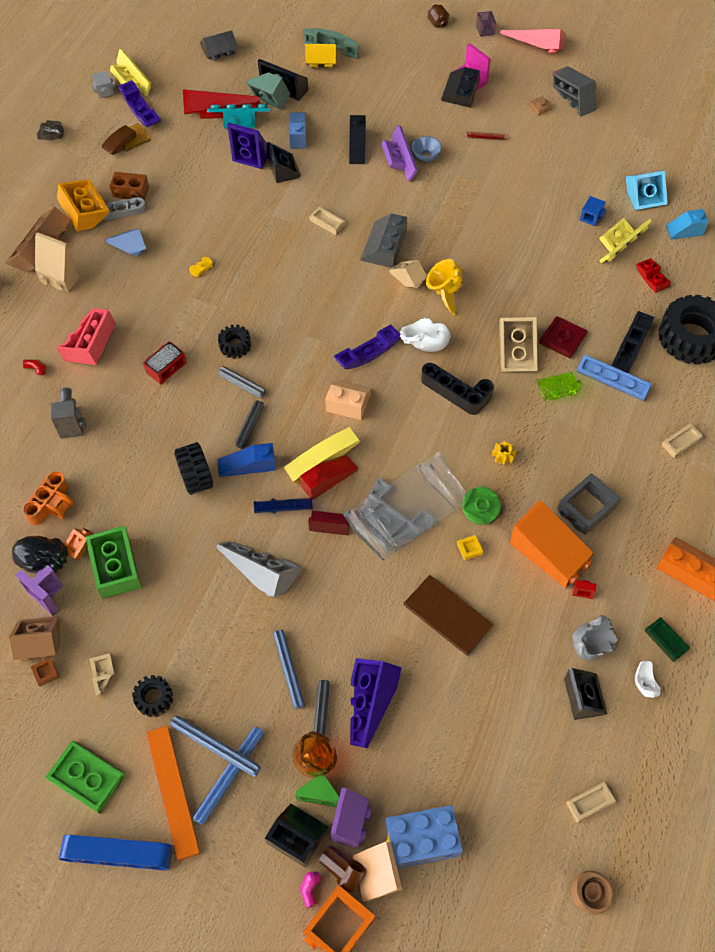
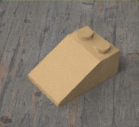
M37 232L35 236V271L39 281L45 285H51L58 290L69 292L79 279V275L67 243Z
M536 317L500 318L499 346L501 372L538 371Z

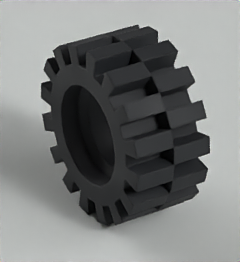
M230 325L231 328L226 326L225 331L222 329L220 331L221 334H218L220 351H222L224 356L227 355L228 358L230 356L233 359H236V356L241 358V354L245 356L251 347L249 331L245 330L243 326L240 328V325H236V327ZM232 339L241 340L240 343L234 345L228 343Z
M151 675L149 679L145 676L143 677L144 681L139 680L137 682L139 685H135L133 688L135 691L132 692L133 702L143 715L146 714L148 717H151L154 714L157 717L160 712L163 715L166 713L164 711L166 708L169 710V703L173 702V692L168 682L162 679L161 676L156 678L155 675ZM151 689H157L161 692L160 699L155 703L145 701V695Z

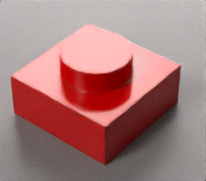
M576 580L572 596L593 599L597 584L591 583L588 580Z

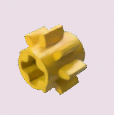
M505 441L495 444L492 456H496V463L499 462L503 466L508 462L513 463V457L516 456V450H512L513 444Z

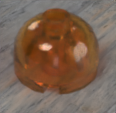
M315 731L303 735L294 745L292 752L295 768L302 775L309 778L326 775L336 766L337 762L335 748L331 749L328 744L330 740L323 734Z

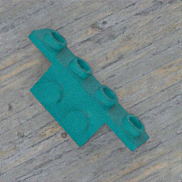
M229 104L227 108H220V105H211V108L207 109V112H223L224 128H227L228 122L247 128H256L255 112L271 111V107H267V104H258V107H252V104H242V107Z

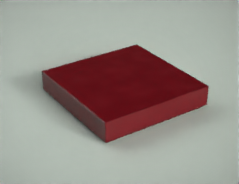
M556 316L540 338L539 344L571 359L588 331Z

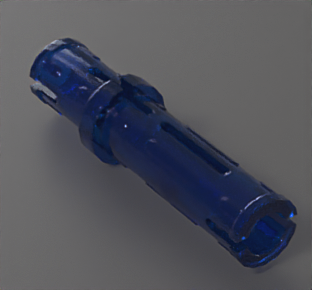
M312 497L275 500V498H272L270 501H254V514L313 510Z

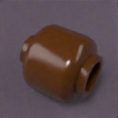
M435 4L428 10V19L435 28H443L448 24L449 13L443 5Z

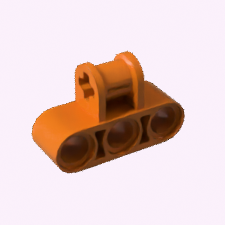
M51 472L24 505L23 513L30 524H41L49 514L63 519L65 512L70 506L74 505L73 500L65 495L68 490V484L61 472Z

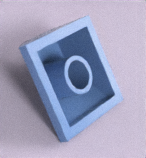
M133 229L104 239L105 243L128 254L133 253V256L142 254V250L146 249L139 229Z

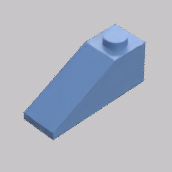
M305 112L290 113V149L306 148Z

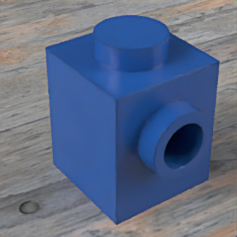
M590 196L582 209L580 221L596 226L600 218L603 219L606 209H604L606 201Z

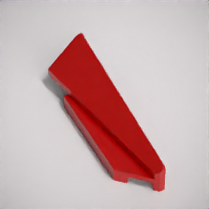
M183 90L184 114L200 113L201 119L223 118V112H207L211 105H220V108H227L229 104H235L236 107H242V104H252V107H258V104H260L259 96Z

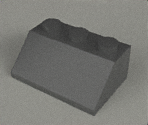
M391 213L375 221L361 261L391 268L394 267L407 232V217Z

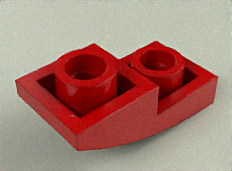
M649 258L636 264L640 275L655 293L670 287L671 281L660 272L661 266L653 259Z

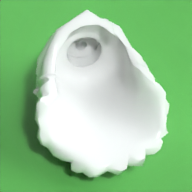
M429 318L420 319L413 324L402 327L400 330V337L404 343L412 344L414 347L425 352H436L444 349L451 338V333L445 324L433 323Z

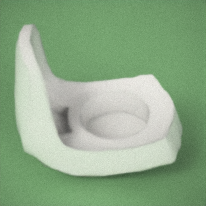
M645 660L640 662L637 668L635 684L645 697L654 698L661 694V688L653 677L652 662Z

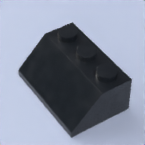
M258 60L259 76L268 72L280 75L287 86L290 98L300 101L309 90L307 77L270 62Z

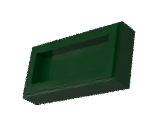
M662 617L645 629L649 637L673 662L690 649Z

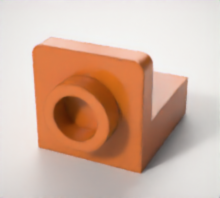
M86 528L82 530L73 529L64 544V547H67L68 554L74 559L80 560L88 547L86 536L93 535V533Z

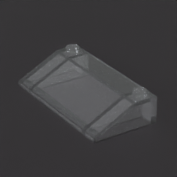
M438 452L343 513L353 531L382 560H385L462 507V501L466 493L441 453Z

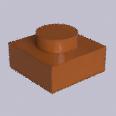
M51 657L31 666L37 684L40 687L60 678Z

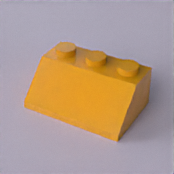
M90 179L58 183L57 200L76 231L93 229L110 213V210Z

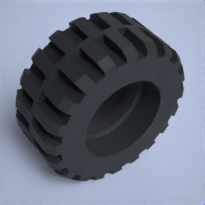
M686 295L685 298L680 297L671 302L668 308H666L659 326V340L662 341L661 345L663 348H667V353L674 355L675 359L679 361L680 359L684 360V363L688 364L690 362H694V364L708 363L711 360H715V301L711 300L712 298L708 296L705 298L702 295ZM682 325H699L702 328H704L709 335L692 334L689 331H687Z

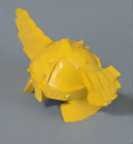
M445 259L432 267L427 275L426 285L429 289L435 290L437 294L442 295L446 308L448 307L449 311L455 315L457 311L454 293H457L463 285L461 284L463 281L462 269L452 259Z

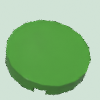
M484 486L470 489L462 501V509L466 518L478 525H487L493 522L501 510V502H499L497 494Z

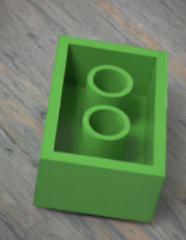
M125 526L86 536L96 587L102 599L142 588L130 536Z

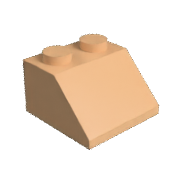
M336 380L331 384L325 399L326 412L362 420L372 389Z

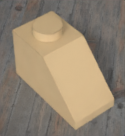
M419 260L401 261L389 269V272L405 287L417 288L427 278Z

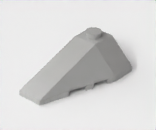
M232 541L218 543L216 547L259 590L265 592L269 597H277L286 593L303 569V567L287 559L280 558L278 561L269 558V553L252 552V548Z

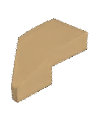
M110 653L89 659L96 696L102 694L115 675Z

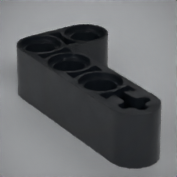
M426 363L422 367V383L468 414L476 415L480 413L492 399L494 384L491 380L482 379L472 388L434 363Z

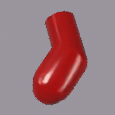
M23 360L24 369H36V375L46 374V365L40 360Z

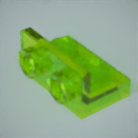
M573 372L538 379L537 382L544 401L557 400L564 396H574L579 393L582 384L580 380L576 381Z

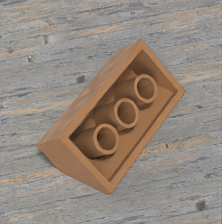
M55 206L42 214L5 263L26 272L35 269L36 233L38 232L60 240L58 236L68 229L67 224L70 219Z

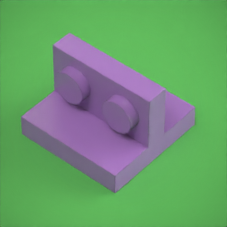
M47 565L44 569L39 570L33 579L23 570L15 574L26 592L52 616L59 611L51 597L63 585L51 567Z

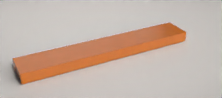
M164 726L148 731L146 733L178 861L199 855L200 850L169 727Z

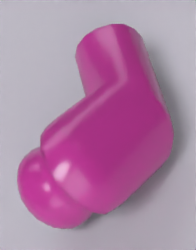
M317 871L308 872L300 886L306 908L317 905L313 894L315 885L321 881V876Z

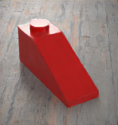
M347 455L316 465L300 475L301 488L311 500H314L358 471V467Z

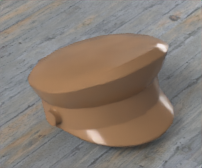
M584 871L573 879L570 893L574 904L581 911L598 915L604 913L610 907L613 900V890L605 876L594 871Z

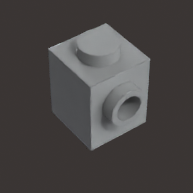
M107 71L92 74L94 82L92 87L94 93H98L99 98L114 95L113 88H115L113 78H109Z

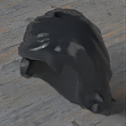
M27 536L18 540L12 547L14 563L30 573L36 574L48 565L56 574L59 569L63 568V564L67 562V547H64L63 542L59 538L48 539L43 536Z

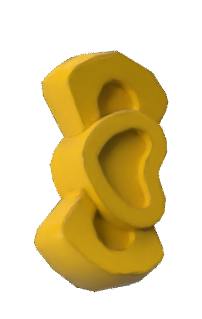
M203 257L202 261L197 262L196 265H191L189 271L192 276L199 277L208 271L209 268L213 267V262L210 258Z

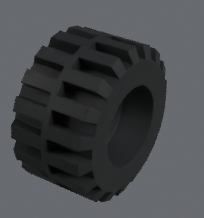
M196 442L175 449L174 455L187 492L192 495L213 488L212 476L201 445Z

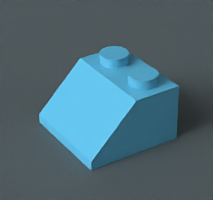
M653 171L626 176L627 193L635 210L668 204L665 171Z

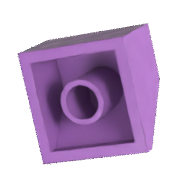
M344 787L341 789L331 830V838L333 843L359 849L360 842L364 843L367 829L363 827L365 820L370 819L372 807L368 806V798Z

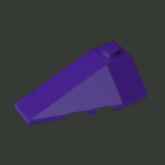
M356 658L351 677V686L354 687V697L351 698V705L354 706V716L351 718L350 745L368 748L397 690L402 667L384 661Z

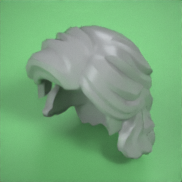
M600 615L595 620L579 626L572 635L573 645L580 658L596 660V658L604 654L603 652H613L616 650L614 644L618 638L615 637V630L611 628L612 623L607 616Z

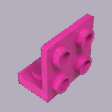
M469 43L466 48L465 64L458 69L468 67L480 70L478 90L488 84L491 59Z

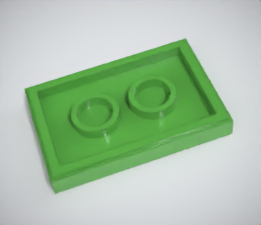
M72 740L45 778L89 808L100 813L126 775Z

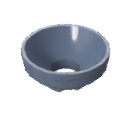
M419 137L412 144L413 155L421 161H433L440 155L441 143L434 137ZM423 153H429L430 156H429V157H425V156H422V154H423Z

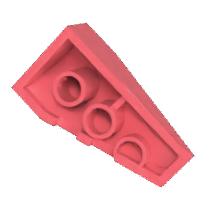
M561 29L501 30V34L541 48L548 51V53L562 51L566 38V33Z

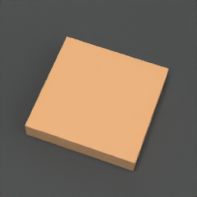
M384 842L353 855V859L361 863L366 869L359 882L362 902H370L402 889L391 842Z

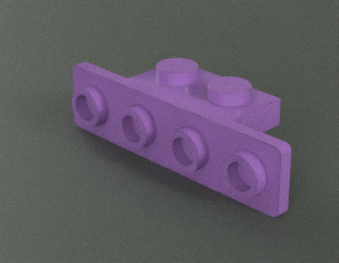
M398 125L391 136L393 142L384 140L382 147L389 167L404 170L407 181H411L418 169L402 126Z

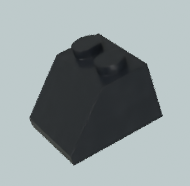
M232 30L203 38L200 42L207 59L211 58L212 60L221 58L220 55L226 54V56L235 54L234 51L238 49Z
M463 67L450 72L441 101L471 108L480 83V70Z

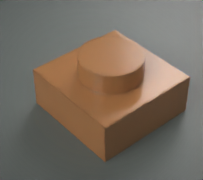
M543 96L529 103V107L537 115L551 110L552 106Z

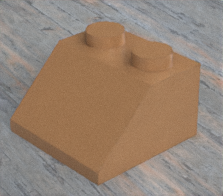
M59 616L18 620L9 636L13 660L21 659V661H28L36 657L46 659L56 655L60 642Z

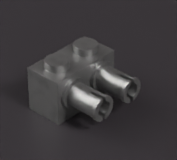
M70 388L60 389V402L51 403V420L61 439L83 436V428L86 427L85 419L81 417L80 407H76V399L72 398Z

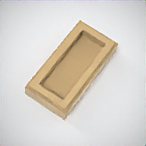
M320 206L309 216L310 221L335 235L346 225L345 220Z
M690 423L664 440L661 445L675 458L701 441L703 435Z
M605 781L566 801V805L577 823L616 803V799Z

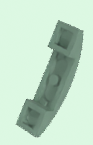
M310 28L303 30L304 44H336L337 49L344 51V56L355 59L359 58V45L351 38L326 29Z

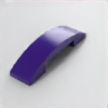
M132 80L118 86L129 108L145 127L161 122L154 109L151 110L144 101L139 89Z
M390 324L379 330L377 336L353 350H350L348 347L334 355V358L344 369L362 366L394 346L401 339V334Z

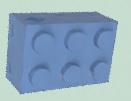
M452 805L387 817L385 819L386 830L388 831L386 842L392 843L397 869L461 857L463 851Z

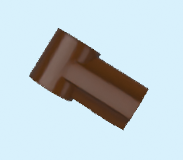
M332 845L328 846L319 858V863L337 877L338 885L348 892L355 891L366 872L365 867L361 863L348 859Z

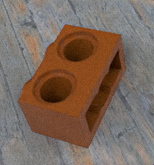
M114 172L110 189L113 198L131 199L140 197L145 201L149 184L146 175Z

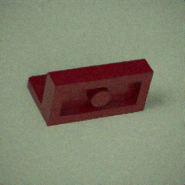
M312 510L311 517L308 520L309 531L348 536L351 515Z

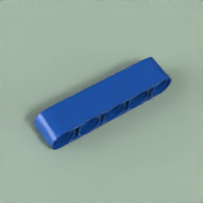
M63 835L59 860L75 863L169 870L173 846L158 842Z

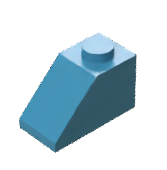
M704 209L686 211L667 224L666 228L671 239L702 236L709 221Z

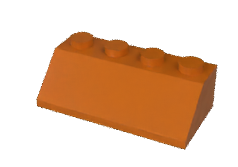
M675 537L656 569L715 601V559Z

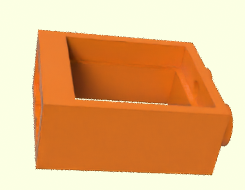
M338 885L303 930V934L306 936L304 941L314 950L318 947L323 952H335L312 931L337 899L363 921L341 952H351L374 922L375 915Z

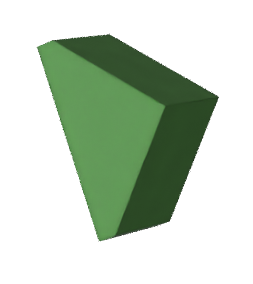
M323 772L299 788L295 794L298 801L336 808L339 801L338 794Z

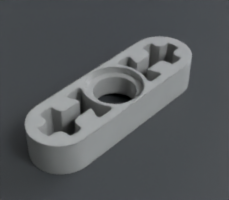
M140 197L105 203L110 213L103 220L142 214L146 210L145 201ZM120 207H125V208H126V209L123 210V211H119V210H118V208H120Z

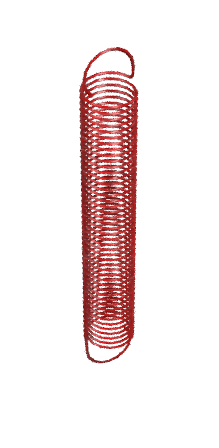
M470 131L467 132V138L471 136V138L483 137L485 139L487 137V139L495 138L497 140L499 138V140H506L504 136L507 135L504 134L501 137L502 134H499L497 137L498 133H496L493 137L494 133L490 136V133H487L485 136V132L483 134L482 132L479 134L478 132H475V134L474 132H471V134Z

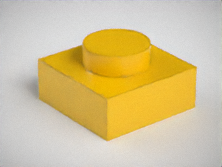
M476 535L457 541V546L464 561L483 555V550Z

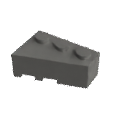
M569 66L553 72V87L564 99L567 98L571 102L569 105L579 111L578 115L580 117L596 111L595 80Z

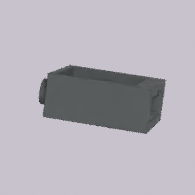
M591 473L559 501L557 510L563 518L568 519L573 524L576 530L587 535L617 508L621 498ZM584 489L604 505L590 520L586 519L569 504Z

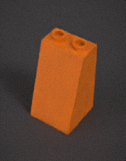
M541 500L513 527L510 544L564 588L570 583L573 585L580 577L579 573L582 570L586 571L593 563L591 561L593 552Z

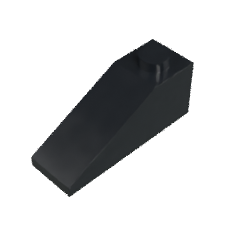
M350 115L349 164H365L366 115Z

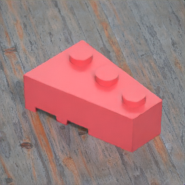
M93 308L79 323L80 327L74 333L71 332L68 335L69 339L63 345L60 344L57 347V350L66 362L97 365L116 325L110 311Z

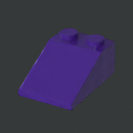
M228 122L227 128L232 161L262 169L268 159L267 142L258 130Z

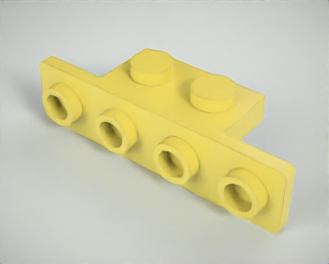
M119 49L118 65H111L110 71L121 84L132 80L144 96H148L151 82L123 49Z
M625 218L621 219L599 238L609 250L599 261L601 263L605 260L609 262L617 256L615 253L623 251L627 247V242L632 243L638 238V233L642 234L649 228L647 225L652 222L651 219L642 223L635 230H633Z

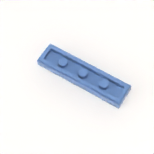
M585 354L576 371L641 401L645 400L652 386V383Z

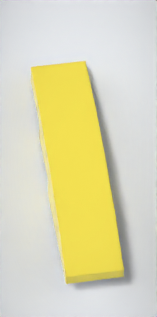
M348 427L301 454L286 465L284 469L292 481L298 483L300 475L316 465L342 457L361 441L353 430Z

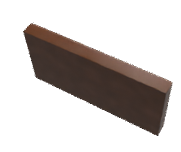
M431 575L404 602V606L466 656L493 627L489 620Z

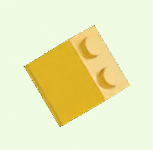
M305 44L306 65H309L310 68H318V65H324V68H333V65H337V45Z

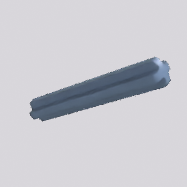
M284 630L275 631L274 638L293 707L299 709L304 707L305 703Z

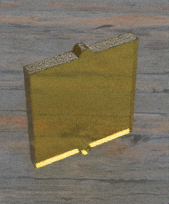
M139 123L130 126L131 129L136 131V138L124 143L125 151L127 152L151 141L146 130H143Z

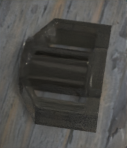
M47 120L45 123L42 122L37 133L38 140L53 141L57 138L62 139L64 129L61 122Z

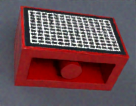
M169 341L162 345L152 356H149L143 362L146 373L161 385L182 368L187 361L185 353Z

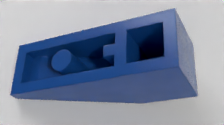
M273 443L252 445L219 458V477L276 471Z

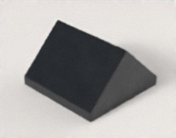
M268 142V161L276 183L299 178L300 173L292 153Z
M575 668L569 669L564 681L574 720L606 715L607 711L597 674Z

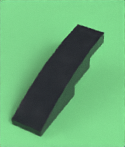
M637 311L612 363L613 367L629 373L653 323V316Z

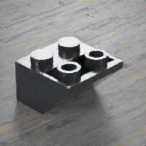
M290 804L278 816L266 835L265 841L269 846L305 868L329 826Z

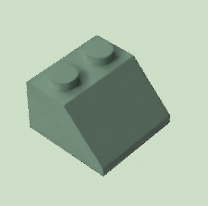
M268 72L247 81V85L254 96H259L260 101L280 110L290 95L283 78L278 74Z

